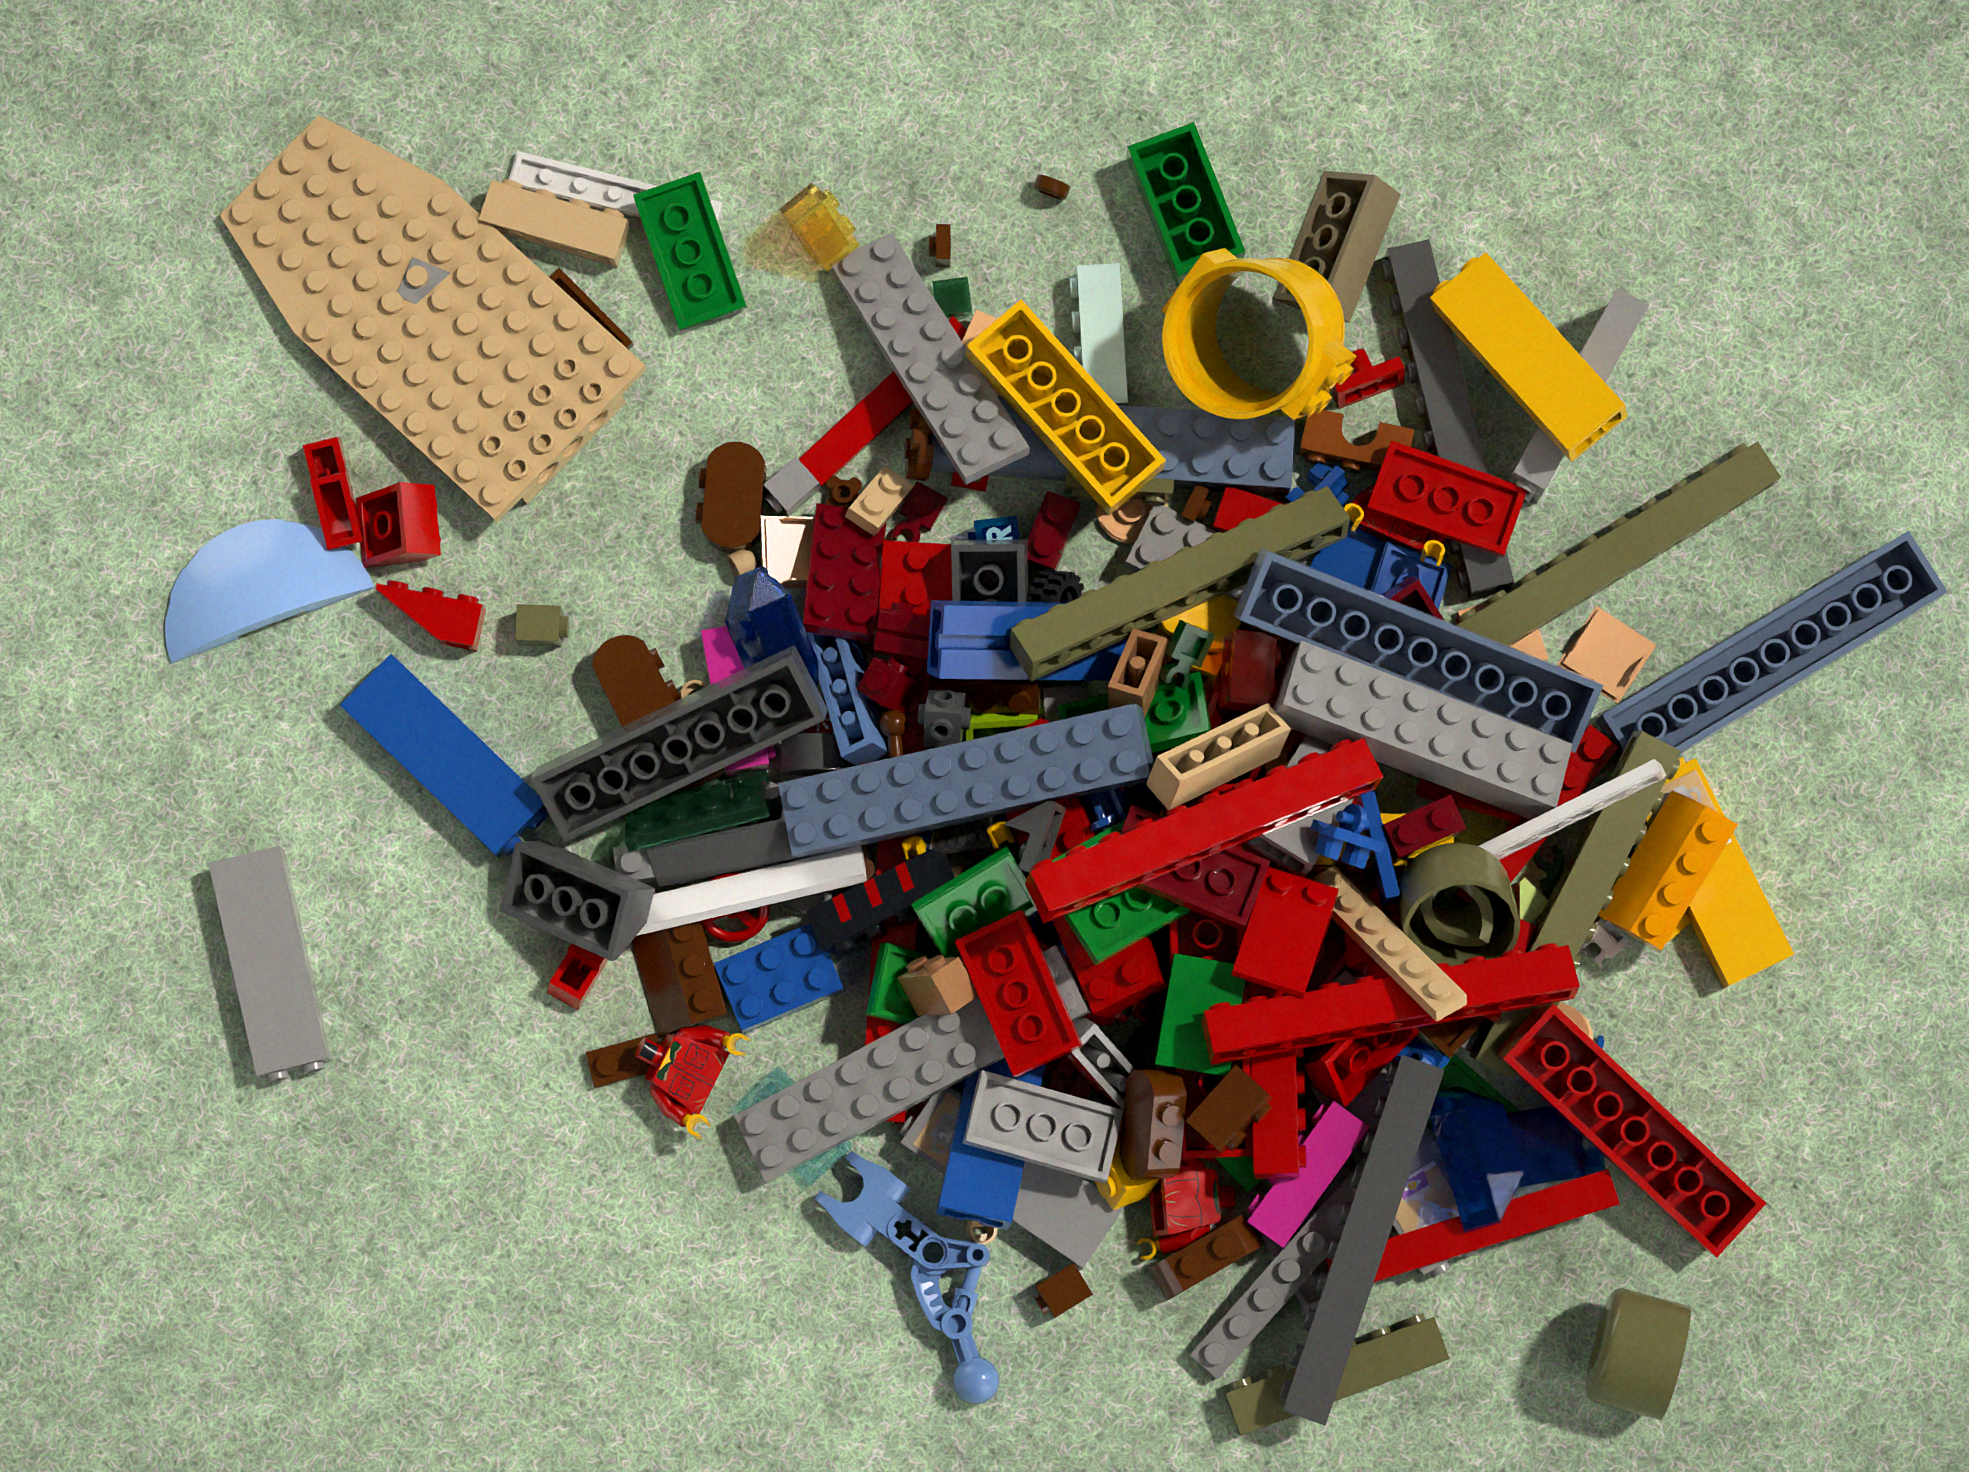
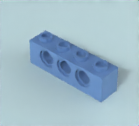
M806 632L841 757L856 766L859 763L875 762L888 757V738L879 729V719L881 717L879 705L856 689L868 668L860 641Z

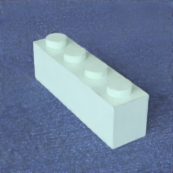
M1120 263L1077 265L1076 277H1070L1071 298H1078V311L1072 312L1073 333H1080V346H1074V358L1116 405L1128 406Z

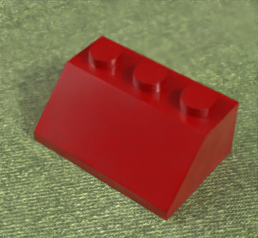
M1411 1028L1326 1044L1319 1052L1312 1056L1305 1065V1069L1315 1089L1346 1107L1419 1033L1418 1028Z

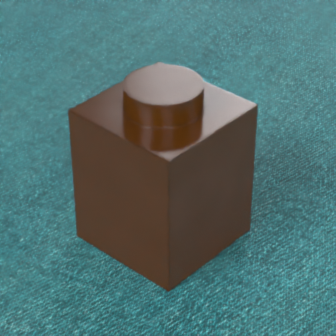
M1072 1263L1038 1284L1036 1289L1039 1294L1035 1295L1034 1299L1044 1315L1051 1312L1054 1318H1057L1092 1296L1093 1293L1075 1264Z

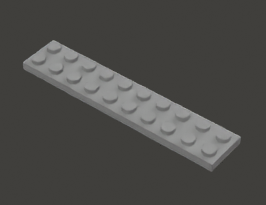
M1055 945L1044 951L1043 955L1072 1021L1074 1022L1091 1013L1059 946ZM978 996L953 1014L929 1016L925 1014L739 1112L734 1117L764 1181L770 1182L1002 1060L1005 1056Z

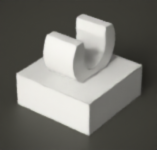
M1602 918L1596 922L1597 929L1589 943L1584 942L1582 945L1583 949L1590 943H1597L1601 952L1594 959L1596 963L1603 961L1607 956L1612 959L1630 941L1619 928Z

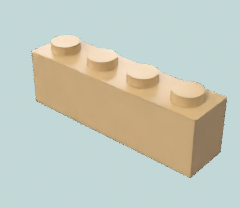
M502 179V182L491 180L479 221L491 224L504 235L618 267L630 230L628 219L624 218L623 213L609 208H605L603 212L590 208V204L579 199L571 198L569 202L556 199V194L544 189H536V192L522 189L523 186L513 180Z
M1267 703L1158 755L1146 785L1165 807L1171 810L1279 757L1291 728Z

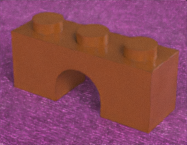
M1322 410L1320 413L1315 411L1310 417L1306 416L1298 455L1305 456V461L1314 465L1317 462L1326 465V461L1338 463L1341 469L1351 473H1360L1361 469L1376 471L1375 476L1378 478L1390 441L1392 440L1411 447L1415 429L1379 422L1374 440L1367 445L1357 446L1349 443L1343 436L1342 423L1344 414Z

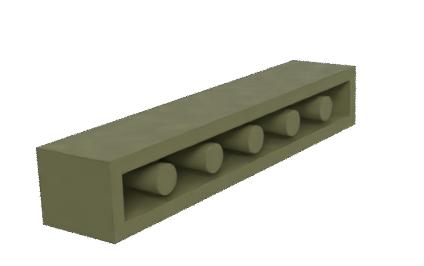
M1420 1313L1402 1320L1405 1327L1391 1332L1388 1325L1369 1332L1370 1340L1356 1345L1354 1340L1334 1401L1449 1360L1450 1357L1435 1317L1425 1319L1424 1314ZM1284 1363L1265 1370L1266 1378L1252 1383L1250 1376L1229 1383L1231 1391L1224 1393L1240 1436L1296 1416L1283 1411L1285 1402L1280 1401L1279 1397L1285 1379L1293 1381L1297 1367L1287 1370Z

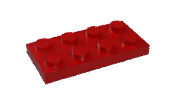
M1391 440L1366 510L1503 558L1527 491L1510 481Z
M1019 910L955 941L1014 1077L1021 1076L1083 1047L1025 911Z

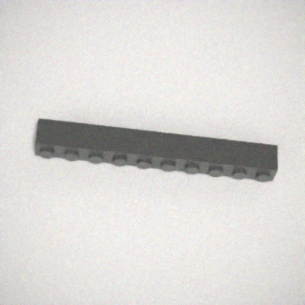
M1430 240L1387 248L1385 260L1380 262L1384 281H1391L1394 294L1389 295L1390 308L1393 316L1399 315L1402 328L1397 329V335L1401 349L1408 350L1410 362H1407L1405 365L1409 383H1416L1419 396L1414 397V405L1418 418L1424 417L1427 430L1422 431L1425 449L1427 452L1433 451L1435 456L1487 473L1451 328L1434 311L1430 299L1434 289L1440 284ZM1448 539L1452 555L1458 554L1461 565L1460 568H1456L1460 589H1467L1468 597L1511 588L1514 579L1507 551L1502 558Z
M1404 1055L1401 1056L1400 1062L1392 1060L1386 1081L1392 1083L1388 1097L1380 1096L1374 1117L1380 1118L1376 1133L1368 1132L1362 1152L1369 1154L1365 1167H1356L1350 1187L1357 1190L1353 1202L1345 1201L1338 1223L1345 1226L1340 1239L1333 1237L1326 1257L1333 1260L1329 1274L1321 1272L1314 1294L1321 1296L1317 1310L1309 1308L1302 1328L1309 1331L1305 1345L1297 1343L1291 1365L1296 1366L1297 1369L1293 1381L1285 1379L1279 1397L1280 1401L1285 1402L1283 1411L1326 1426L1445 1069Z

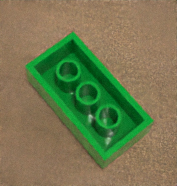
M1194 122L1127 146V162L1177 287L1203 253L1225 248L1236 258L1245 257L1246 251Z

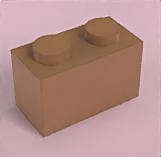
M1132 629L1108 684L1109 709L1136 703L1143 708L1145 718L1161 681L1159 678L1160 671L1168 663V655L1165 653L1168 646V638Z
M938 955L931 959H927L926 956L919 957L906 966L908 971L897 978L918 1016L925 1014L928 1016L953 1014L978 997L974 984L959 957L944 958L943 955Z

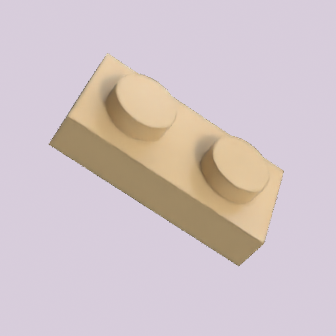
M884 466L851 504L845 517L875 536L906 500L914 485Z

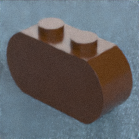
M727 442L718 446L709 454L707 467H700L699 489H705L704 503L697 502L696 524H702L703 534L714 548L730 554L738 550H749L761 538L760 519L763 516L765 493L763 484L766 481L767 468L760 452L747 443Z
M631 635L615 636L605 641L595 653L592 668L622 727L681 699L672 679L665 682L659 671L665 666L656 648L648 650L643 640Z
M1174 1069L1134 1070L1126 1080L1120 1158L1126 1174L1133 1180L1173 1178L1180 1169L1187 1093L1180 1074Z
M1245 1214L1149 1268L1166 1301L1262 1247L1252 1226L1247 1222L1248 1219Z

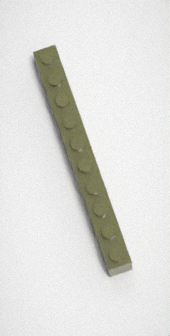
M1758 441L1749 447L1742 443L1726 454L1729 459L1717 465L1713 461L1696 473L1699 477L1688 484L1683 479L1667 490L1669 496L1657 502L1654 497L1637 508L1639 514L1627 520L1623 516L1608 525L1606 528L1609 532L1597 539L1595 534L1584 539L1577 545L1579 551L1569 557L1562 553L1546 564L1549 569L1537 576L1535 571L1519 579L1516 582L1518 588L1507 594L1505 590H1501L1486 600L1488 606L1481 611L1476 612L1474 608L1466 611L1455 619L1458 623L1457 626L1507 646H1512L1772 487L1779 481L1781 476Z
M1328 486L1317 491H1308L1299 499L1289 504H1279L1255 519L1248 518L1229 531L1214 533L1198 545L1183 547L1167 559L1160 562L1152 561L1138 572L1129 576H1119L1107 586L1098 590H1088L1076 600L1067 604H1057L1051 607L1045 614L1033 619L1027 618L1020 621L1015 627L1011 628L1010 650L1030 681L1036 680L1128 638L1133 628L1143 631L1246 584L1261 547L1297 561L1347 537L1350 517Z
M1633 731L1609 781L1653 759L1662 765L1667 776L1591 814L1535 925L1536 927L1526 952L1535 951L1537 947L1549 943H1555L1558 947L1569 945L1575 970L1578 968L1581 960L1578 953L1583 943H1589L1597 929V924L1594 921L1599 911H1605L1614 895V891L1611 888L1616 878H1621L1627 871L1631 861L1627 856L1633 844L1638 845L1642 841L1647 830V826L1644 823L1650 811L1654 813L1661 804L1664 793L1660 791L1666 779L1671 780L1679 768L1680 760L1677 757L1681 752L1680 750L1643 731ZM1554 1002L1553 1004L1558 1006L1560 1002ZM1538 1006L1502 1012L1497 1023L1487 1019L1469 1057L1515 1079L1517 1074L1495 1055V1052Z

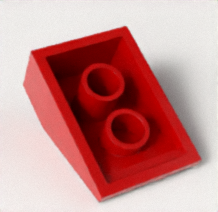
M1268 867L1234 964L1232 976L1303 998L1333 915L1339 889Z

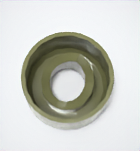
M1447 843L1423 851L1403 869L1397 881L1400 895L1395 903L1401 931L1435 964L1448 963L1449 966L1460 965L1472 957L1483 956L1485 960L1499 958L1502 953L1513 950L1520 933L1519 914L1508 874L1504 866L1493 854L1471 844ZM1454 885L1462 888L1473 898L1465 907L1456 910H1442L1432 905V896L1436 891Z
M1625 1288L1615 1289L1609 1295L1603 1309L1590 1355L1586 1377V1394L1588 1398L1595 1403L1662 1420L1669 1407L1683 1361L1690 1326V1306Z

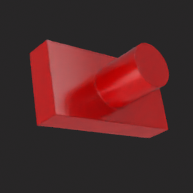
M1365 349L1353 351L1352 353L1357 357L1350 364L1354 368L1352 374L1343 384H1335L1333 387V397L1338 409L1404 385L1405 368L1400 357L1398 356L1373 366Z

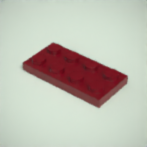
M816 503L801 631L872 643L876 629L886 523L873 536L845 517L848 508Z
M1132 804L1120 835L1132 831V827L1140 821L1152 818L1155 822L1164 817ZM1234 846L1135 887L1243 931L1270 861Z

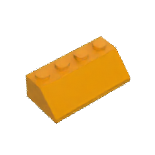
M1672 790L1630 858L1631 861L1627 871L1621 878H1618L1613 886L1612 891H1614V895L1605 911L1600 910L1597 916L1660 953L1738 824L1710 807Z

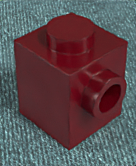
M874 657L856 689L881 706L905 713L922 681L908 673L909 666L893 657H890L888 661Z

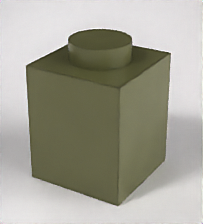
M517 604L515 640L518 645L562 647V638L569 637V616H563L564 611L561 606Z

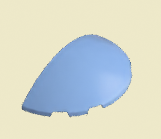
M282 519L259 520L236 526L219 534L201 547L187 566L182 569L174 584L165 618V638L170 662H177L239 639V636L304 611L309 613L375 587L363 564L350 549L343 546L327 550L323 530L306 523L284 521Z

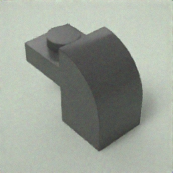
M794 734L781 742V773L813 776L856 766L841 757L835 734Z

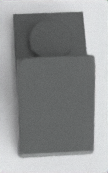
M1048 800L1005 823L1010 828L1030 834L1028 841H1024L1019 850L1018 860L1020 864L1018 869L1030 873L1033 865L1045 859H1050L1067 807Z

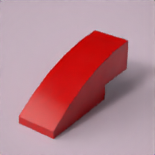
M334 437L302 445L327 550L363 542L341 438Z
M571 943L565 958L549 981L547 994L579 1011L608 959Z

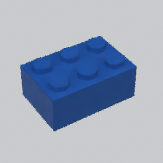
M811 923L714 963L743 1034L845 992L830 954L820 950Z

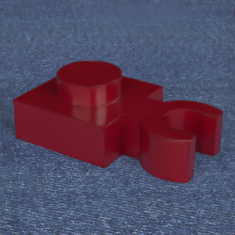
M917 481L899 511L907 520L895 527L893 539L897 540L903 531H910L913 534V539L910 542H920L919 530L921 526L930 531L932 530L948 502V498Z

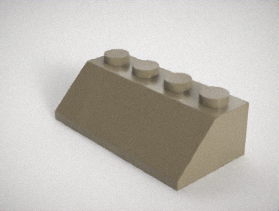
M1324 171L1289 259L1310 266L1328 281L1340 301L1345 322L1350 323L1401 194L1376 175ZM1279 282L1273 299L1301 310L1295 297Z

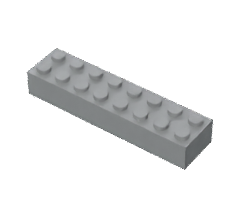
M1302 640L1287 658L1273 710L1293 730L1333 745L1345 739H1350L1351 742L1364 738L1377 762L1530 820L1557 807L1573 745Z

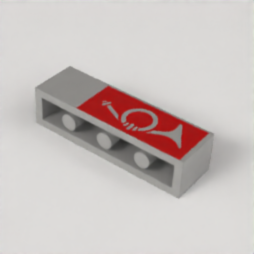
M1081 1017L1073 1023L1083 1047L1064 1056L1110 1107L1123 1110L1126 1080L1129 1074L1136 1069L1094 1022Z

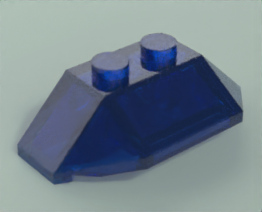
M764 566L735 577L725 623L744 669L795 645L817 687L819 681V661L791 594L778 580L768 574V570Z
M1460 1086L1437 1092L1429 1118L1464 1233L1501 1223L1505 1211L1525 1174L1504 1105Z
M1551 1106L1490 1115L1457 1157L1462 1194L1510 1189L1579 1178L1606 1169L1604 1156Z

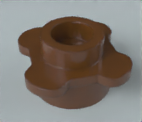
M832 476L826 483L829 488V497L825 500V504L849 508L858 497V491L862 488L861 481L856 477L842 480L837 476ZM842 491H845L847 493V496L841 497L840 493Z

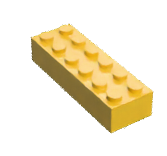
M1022 299L966 345V357L1109 516L1164 469L1166 459Z

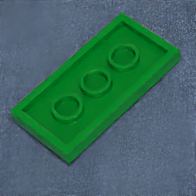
M700 171L633 195L680 331L748 308Z
M1201 672L1191 674V681L1185 690L1175 685L1178 677L1172 678L1170 684L1160 681L1145 716L1152 753L1177 747L1211 730L1204 680ZM1108 694L1059 705L1060 719L1063 720L1108 710Z

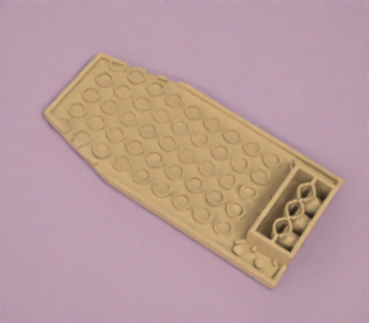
M320 115L219 214L296 337L495 522H498L520 499L528 504L626 404L623 394L647 370L644 363L495 227L479 221L480 214L443 180ZM413 257L450 272L446 278L417 304L404 300L397 292ZM413 266L408 270L406 278L412 287L421 288L427 284L429 275L424 267Z

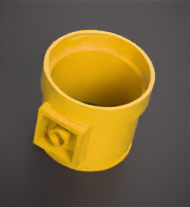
M1225 248L1203 253L1161 309L1166 314L1162 332L1164 358L1173 380L1189 400L1198 407L1217 416L1231 419H1249L1281 409L1293 420L1303 416L1310 417L1315 411L1320 413L1332 399V396L1329 394L1336 383L1339 385L1343 384L1354 369L1350 364L1357 356L1343 345L1345 320L1335 291L1320 273L1296 260L1278 257L1266 259L1236 258ZM1246 271L1261 273L1282 283L1295 297L1306 321L1308 330L1307 359L1297 379L1283 392L1263 390L1245 382L1228 366L1218 344L1216 318L1220 302L1233 281Z

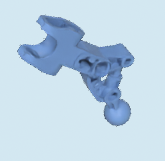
M851 1150L845 1159L863 1177L864 1187L860 1196L851 1202L843 1203L820 1190L814 1199L828 1211L841 1229L863 1246L867 1247L875 1235L880 1232L912 1257L913 1266L910 1275L920 1305L930 1324L938 1331L944 1332L951 1339L959 1363L952 1378L955 1392L958 1397L967 1403L981 1404L992 1399L998 1390L1000 1383L999 1373L994 1364L979 1356L972 1335V1314L978 1298V1294L974 1292L981 1269L990 1260L989 1250L983 1244L937 1235L899 1205L911 1190L910 1187L886 1168L862 1158ZM908 1221L913 1223L910 1229L919 1238H921L923 1231L928 1234L927 1237L920 1241L916 1252L910 1250L915 1245L911 1239L906 1236L902 1237L901 1240L896 1238L899 1232L895 1227L899 1222L903 1225L907 1224ZM932 1243H937L944 1249L942 1260L935 1264L927 1262L923 1256L925 1248ZM967 1269L962 1287L956 1288L951 1307L949 1308L943 1301L939 1287V1278L948 1270Z

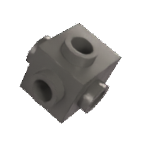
M947 689L929 690L926 704L920 703L918 710V725L924 726V747L938 748L962 742L964 729L969 730L971 723V708L965 707V693L953 692Z

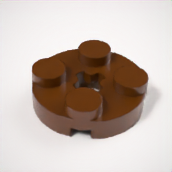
M911 408L909 430H912L911 438L905 439L904 459H907L905 479L926 481L930 476L934 456V446L932 445L933 432L919 410Z

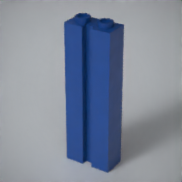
M931 600L927 674L939 679L1030 680L1010 650L1011 628L1024 619H1033L1045 614L1051 607L1057 604L1067 603ZM1151 627L1143 631L1150 633ZM1128 638L1036 680L1110 681Z
M392 654L340 704L360 726L496 857L499 858L503 853L506 856H510L514 852L516 842H522L519 836L526 828L530 827L532 830H535L547 818L546 807L540 796Z
M1005 1058L983 1070L1041 1087L1045 1064L1018 1077L1012 1075ZM979 1071L964 1079L936 1214L959 1220L969 1219L978 1221L981 1225L1008 1231L1013 1221L1025 1161L962 1144L978 1076L981 1072Z

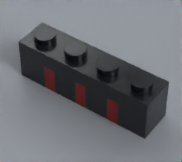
M930 849L807 910L806 912L820 950L836 954V956H844L854 952L857 949L856 945L865 940L874 941L883 938L888 934L887 930L896 925L904 926L917 921L919 917L911 904L955 878L947 855Z

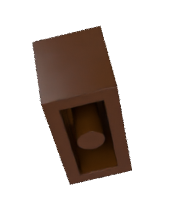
M1235 1065L1186 1121L1218 1151L1224 1153L1229 1149L1232 1152L1246 1138L1247 1135L1243 1131L1252 1121L1258 1124L1269 1113L1272 1107L1268 1103L1273 1097L1241 1068Z

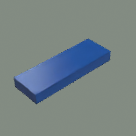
M1370 791L1358 796L1356 803L1365 809L1367 819L1370 821L1369 828L1363 830L1364 835L1385 843L1382 853L1371 850L1369 854L1381 904L1384 907L1394 905L1400 892L1375 792Z

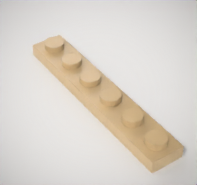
M1335 865L1309 879L1339 889L1332 919L1436 1022L1467 1005V994Z

